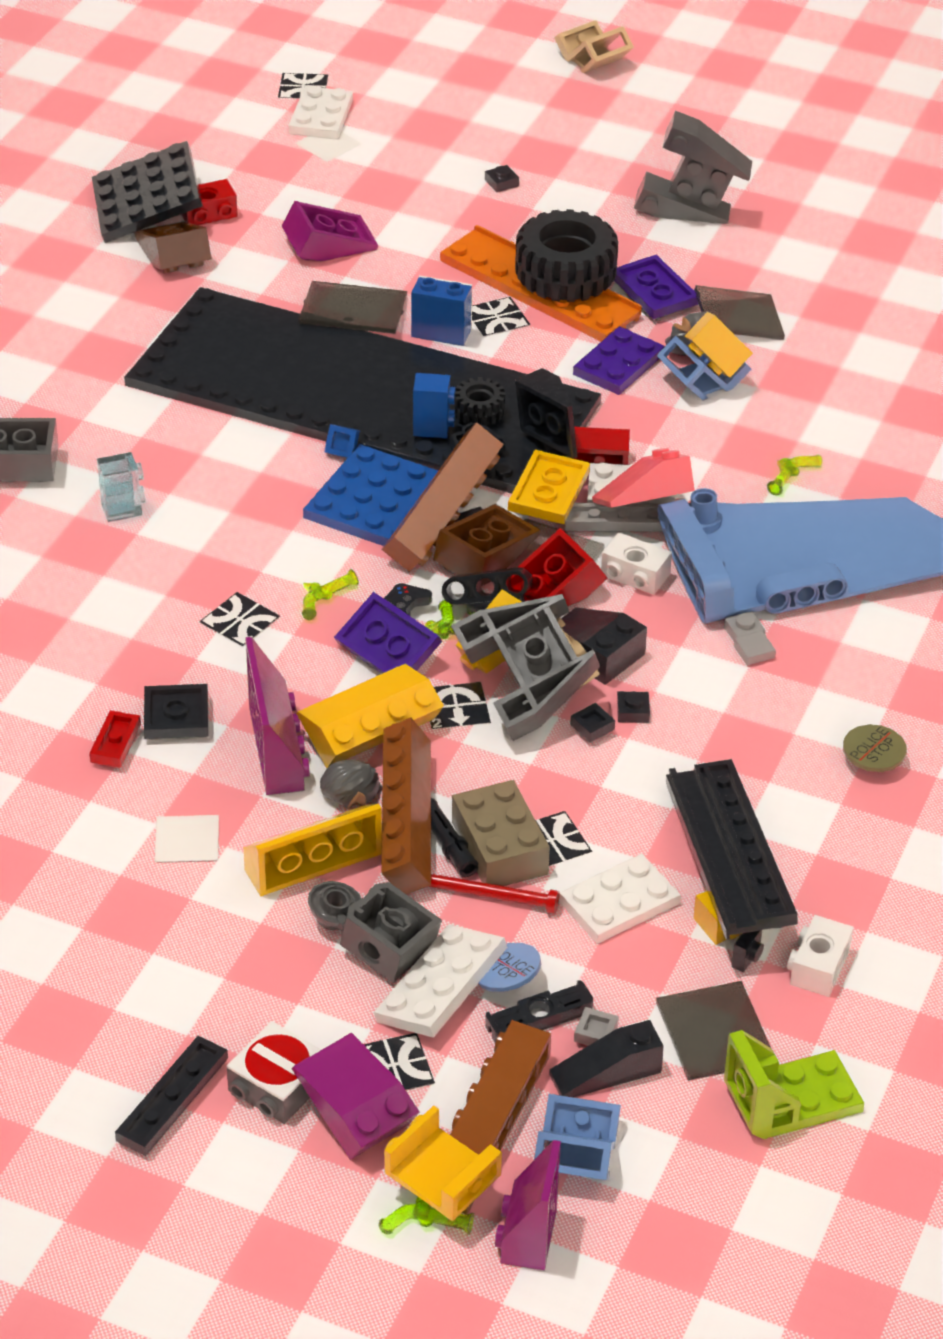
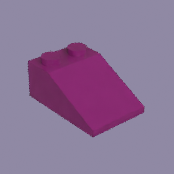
M299 201L293 202L281 226L297 256L306 261L310 259L316 261L331 260L377 250L379 246L361 215Z
M352 1032L291 1068L350 1160L409 1125L420 1113L401 1082Z
M553 1140L514 1180L511 1195H504L501 1217H506L505 1225L498 1224L495 1237V1247L501 1248V1264L545 1271L557 1213L561 1141Z

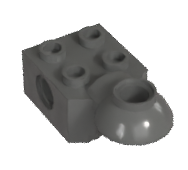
M336 881L322 882L314 886L308 896V905L318 923L327 930L342 931L340 945L392 983L409 970L434 942L442 919L389 882L375 884L364 898H361L360 894L353 887Z

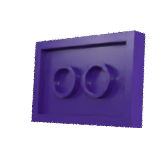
M657 254L617 267V275L614 282L636 303L640 304L642 309L652 319L661 318L699 304V295Z
M619 326L573 366V375L620 395L659 360L657 355L665 346Z
M374 591L334 636L338 644L382 674L403 664H407L417 671L442 642L439 635Z

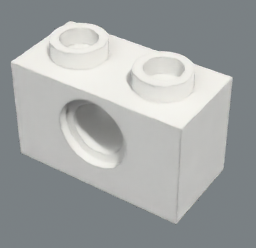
M618 532L602 552L601 570L607 578L655 595L670 575L672 552Z
M814 914L809 927L803 926L798 939L799 950L793 949L787 964V969L792 971L790 985L830 997L849 954L854 927Z

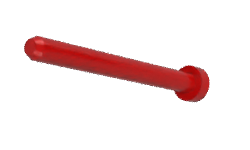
M431 874V885L428 886L546 907V912L556 914L560 898V891L550 889L549 894L436 874Z

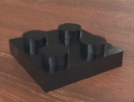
M208 684L144 686V739L209 737Z

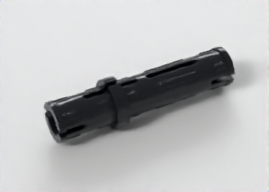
M431 798V830L442 845V853L447 859L452 860L462 877L472 876L478 870V862L468 850V842L463 836L458 835L439 807L438 802Z

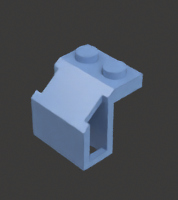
M677 336L657 355L702 400L707 399L706 395L721 389L726 391L732 390L752 370L744 362L730 378L722 373L720 376H717L707 366L710 361L704 355L698 357ZM678 345L695 363L678 368L667 356Z
M549 1094L544 1129L538 1131L535 1158L544 1150L545 1140L549 1141L548 1145L553 1140L561 1141L559 1173L608 1180L610 1176V1171H608L611 1150L615 1149L621 1105Z

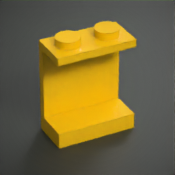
M434 1105L424 1115H418L401 1136L391 1139L384 1150L385 1174L452 1221L501 1176L502 1152L490 1144L478 1155L439 1128V1109Z

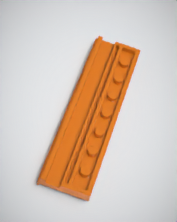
M475 225L474 230L440 252L441 262L600 342L619 326L626 329V325L631 321L637 322L641 315L642 306L610 289L603 290L596 297L590 296L588 300L581 301V299H577L574 302H567V300L552 301L549 297L545 299L539 297L536 292L531 293L522 285L515 272L516 243L479 225Z

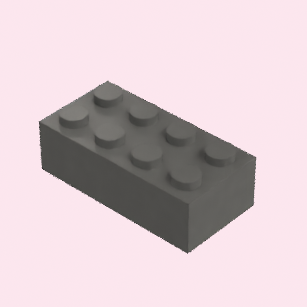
M0 418V481H54L59 446L56 418Z

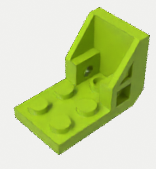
M743 1030L729 1033L724 1081L753 1135L767 1139L863 1112L865 1103L835 1050L779 1065L773 1050Z

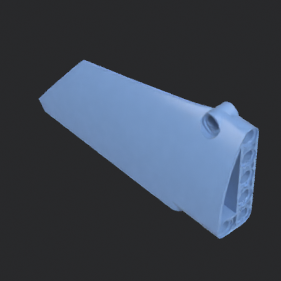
M701 488L691 493V503H688L686 499L658 505L660 525L669 551L672 552V559L685 590L703 624L751 611L767 610L772 614L783 613L943 575V518L933 514L907 497L734 504L718 503L717 493L714 490Z

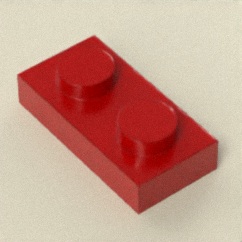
M110 710L89 753L90 763L121 768L141 726L140 715Z

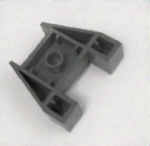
M675 110L665 131L662 148L682 155L671 180L646 171L637 190L634 209L657 218L727 224L731 204L722 201V198L733 176L747 181L750 180L753 161L701 120Z
M562 594L479 610L451 625L471 664L500 650L520 688L493 702L513 741L541 727L600 667L594 650L577 657L557 622V618L569 613Z

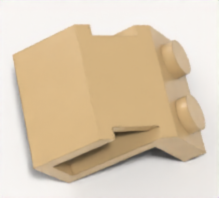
M597 20L564 31L554 37L564 59L579 65L582 68L580 70L582 73L620 60L634 48L624 26L603 33ZM621 35L626 46L609 51L607 47Z

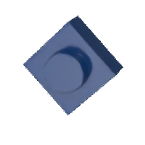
M330 424L324 453L348 458L357 448L360 430Z

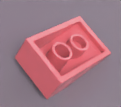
M669 448L652 450L651 456L642 457L592 496L593 503L612 508L695 491L690 456L679 454V450L669 451Z

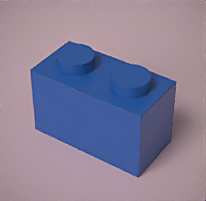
M416 373L413 388V436L448 437L449 427H454L455 410H450V404H455L456 388L450 387V375Z

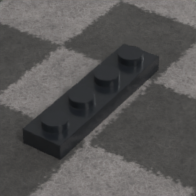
M198 1035L115 1131L116 1142L146 1156L227 1061L228 1050Z

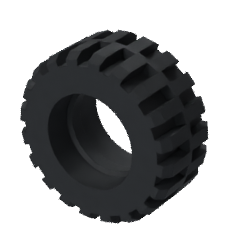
M558 209L552 210L551 213H540L536 218L532 217L524 223L516 236V275L527 290L531 293L536 292L539 297L544 299L549 297L552 301L567 300V302H574L577 299H581V301L588 300L590 296L596 297L603 290L606 291L616 278L619 243L617 234L606 221L602 222L600 217L596 215L591 216L585 211L574 212L573 209L559 211Z

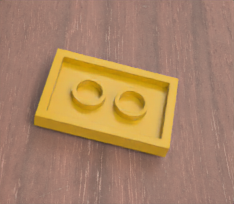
M535 450L508 500L507 511L564 524L590 473V463Z

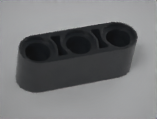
M519 567L458 574L444 582L441 593L446 602L455 605L493 601L501 590L517 598L526 594L531 589L533 577L528 570ZM512 575H518L523 579L524 587L522 590H516L511 586L510 580ZM483 578H488L493 582V593L489 594L482 590L481 581ZM453 582H459L463 585L464 594L462 597H457L452 593L451 585Z

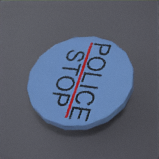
M507 943L508 948L478 984L481 988L492 992H506L520 988L529 983L538 974L542 965L539 952L533 946L525 943Z

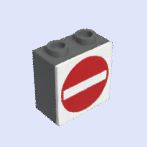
M271 1021L227 1065L228 1091L238 1100H245L258 1108L265 1116L273 1117L285 1124L310 1098L291 1068L321 1049Z

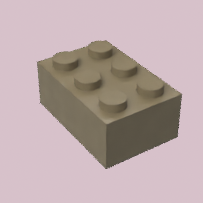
M514 779L452 795V824L458 835L463 836L468 842V850L478 862L477 874L482 883L507 886L548 875L550 847Z

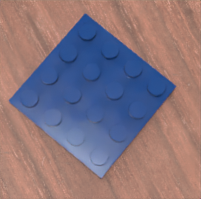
M359 444L303 508V518L384 546L438 470Z

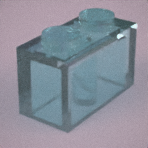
M132 452L97 458L101 505L107 521L111 522L141 516V503L146 502L143 486L139 483L140 480H144L141 463L135 462Z

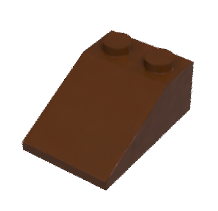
M182 221L134 232L135 238L153 267L163 269V273L178 271V266L188 264L189 268L203 266L204 261L212 259L206 227Z
M493 504L440 529L433 561L442 565L447 571L457 575L507 569L540 535L541 530L499 505ZM483 578L481 586L491 582V580Z

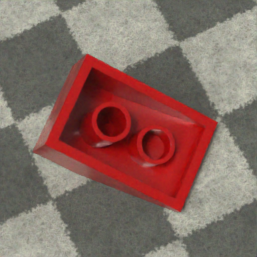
M561 528L518 566L528 570L533 577L531 589L524 594L525 601L562 594L567 607L586 599L608 579L596 562ZM512 575L510 580L511 586L516 590H522L524 587L523 579L518 575Z

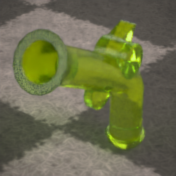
M817 454L814 456H796L791 459L782 458L777 460L780 473L773 481L767 483V490L772 495H781L783 486L789 478L799 475V467L819 468L823 463L822 457Z
M350 569L347 574L322 586L317 582L303 583L304 588L308 591L303 598V618L313 620L316 617V601L330 599L333 593L350 585H358L359 580L354 570Z
M442 600L438 604L442 619L437 622L429 620L425 623V627L439 635L441 639H447L449 634L455 635L451 627L454 622L453 604L446 602V600Z
M417 1197L416 1204H407L399 1207L387 1217L381 1218L378 1226L382 1233L389 1235L406 1220L415 1219L419 1220V1224L423 1227H429L434 1223L462 1229L467 1234H470L474 1222V1213L460 1214L452 1221Z

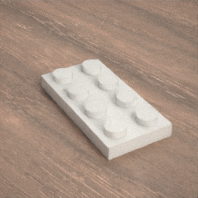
M448 924L374 1011L377 1023L434 1038L508 948L505 937Z

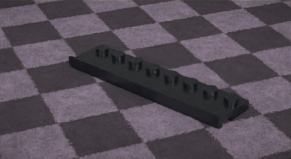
M732 759L695 764L694 770L678 773L675 768H669V774H666V785L726 940L730 939V935L798 924V913Z

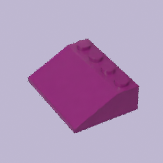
M245 637L249 710L266 795L305 791L304 777H310L308 758H302L301 756L305 754L303 735L297 736V733L300 732V721L296 713L292 714V711L296 710L294 692H288L286 680L252 637Z

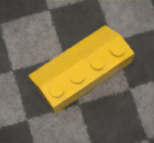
M403 664L308 706L296 714L325 767L328 768L333 763L349 759L383 743L384 728L410 717L418 726L434 720L444 705L430 680L407 664Z
M379 804L365 805L243 847L244 870L261 897L381 855L382 808Z

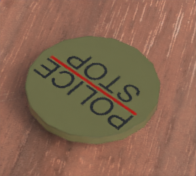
M868 724L857 726L847 733L843 740V752L847 760L856 767L866 771L884 772L893 770L902 764L906 758L907 745L902 736L893 729L882 725Z

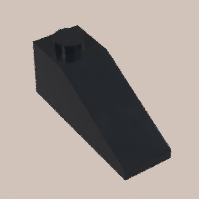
M646 1020L615 1029L549 1069V1075L559 1095L568 1097L584 1095L661 1073L664 1045L651 1020Z

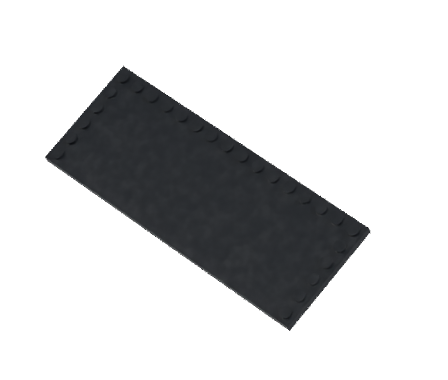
M199 287L124 377L125 386L325 442L327 441L330 424L360 430L357 447L361 444L435 470L441 468L452 452L450 437L454 433L462 431V428L467 424L463 423V419L459 420L457 415H455L454 427H449L447 438L413 436V388L416 373L450 375V387L455 388L457 385L460 386L462 381L468 383L470 378H473L474 381H478V377H483V381L489 378L492 379V384L497 381L500 383V386L504 387L505 414L504 416L502 415L500 421L496 420V423L493 425L487 422V426L506 440L505 452L497 453L500 459L490 471L488 469L484 471L487 477L481 485L513 493L535 450L567 457V455L521 431L515 380L527 375L526 373L217 292L209 288ZM563 384L572 404L574 427H586L601 403V393ZM450 404V410H454V404Z

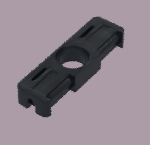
M577 980L576 985L552 994L548 990L517 1001V1006L490 1014L489 1011L486 1012L485 1027L488 1032H492L494 1042H496L500 1032H506L512 1020L545 1030L581 1017L585 1007L593 1009V996L584 982ZM535 1008H543L549 1013L543 1017H536L530 1011Z

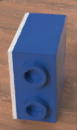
M419 275L411 292V337L464 346L472 329V284Z

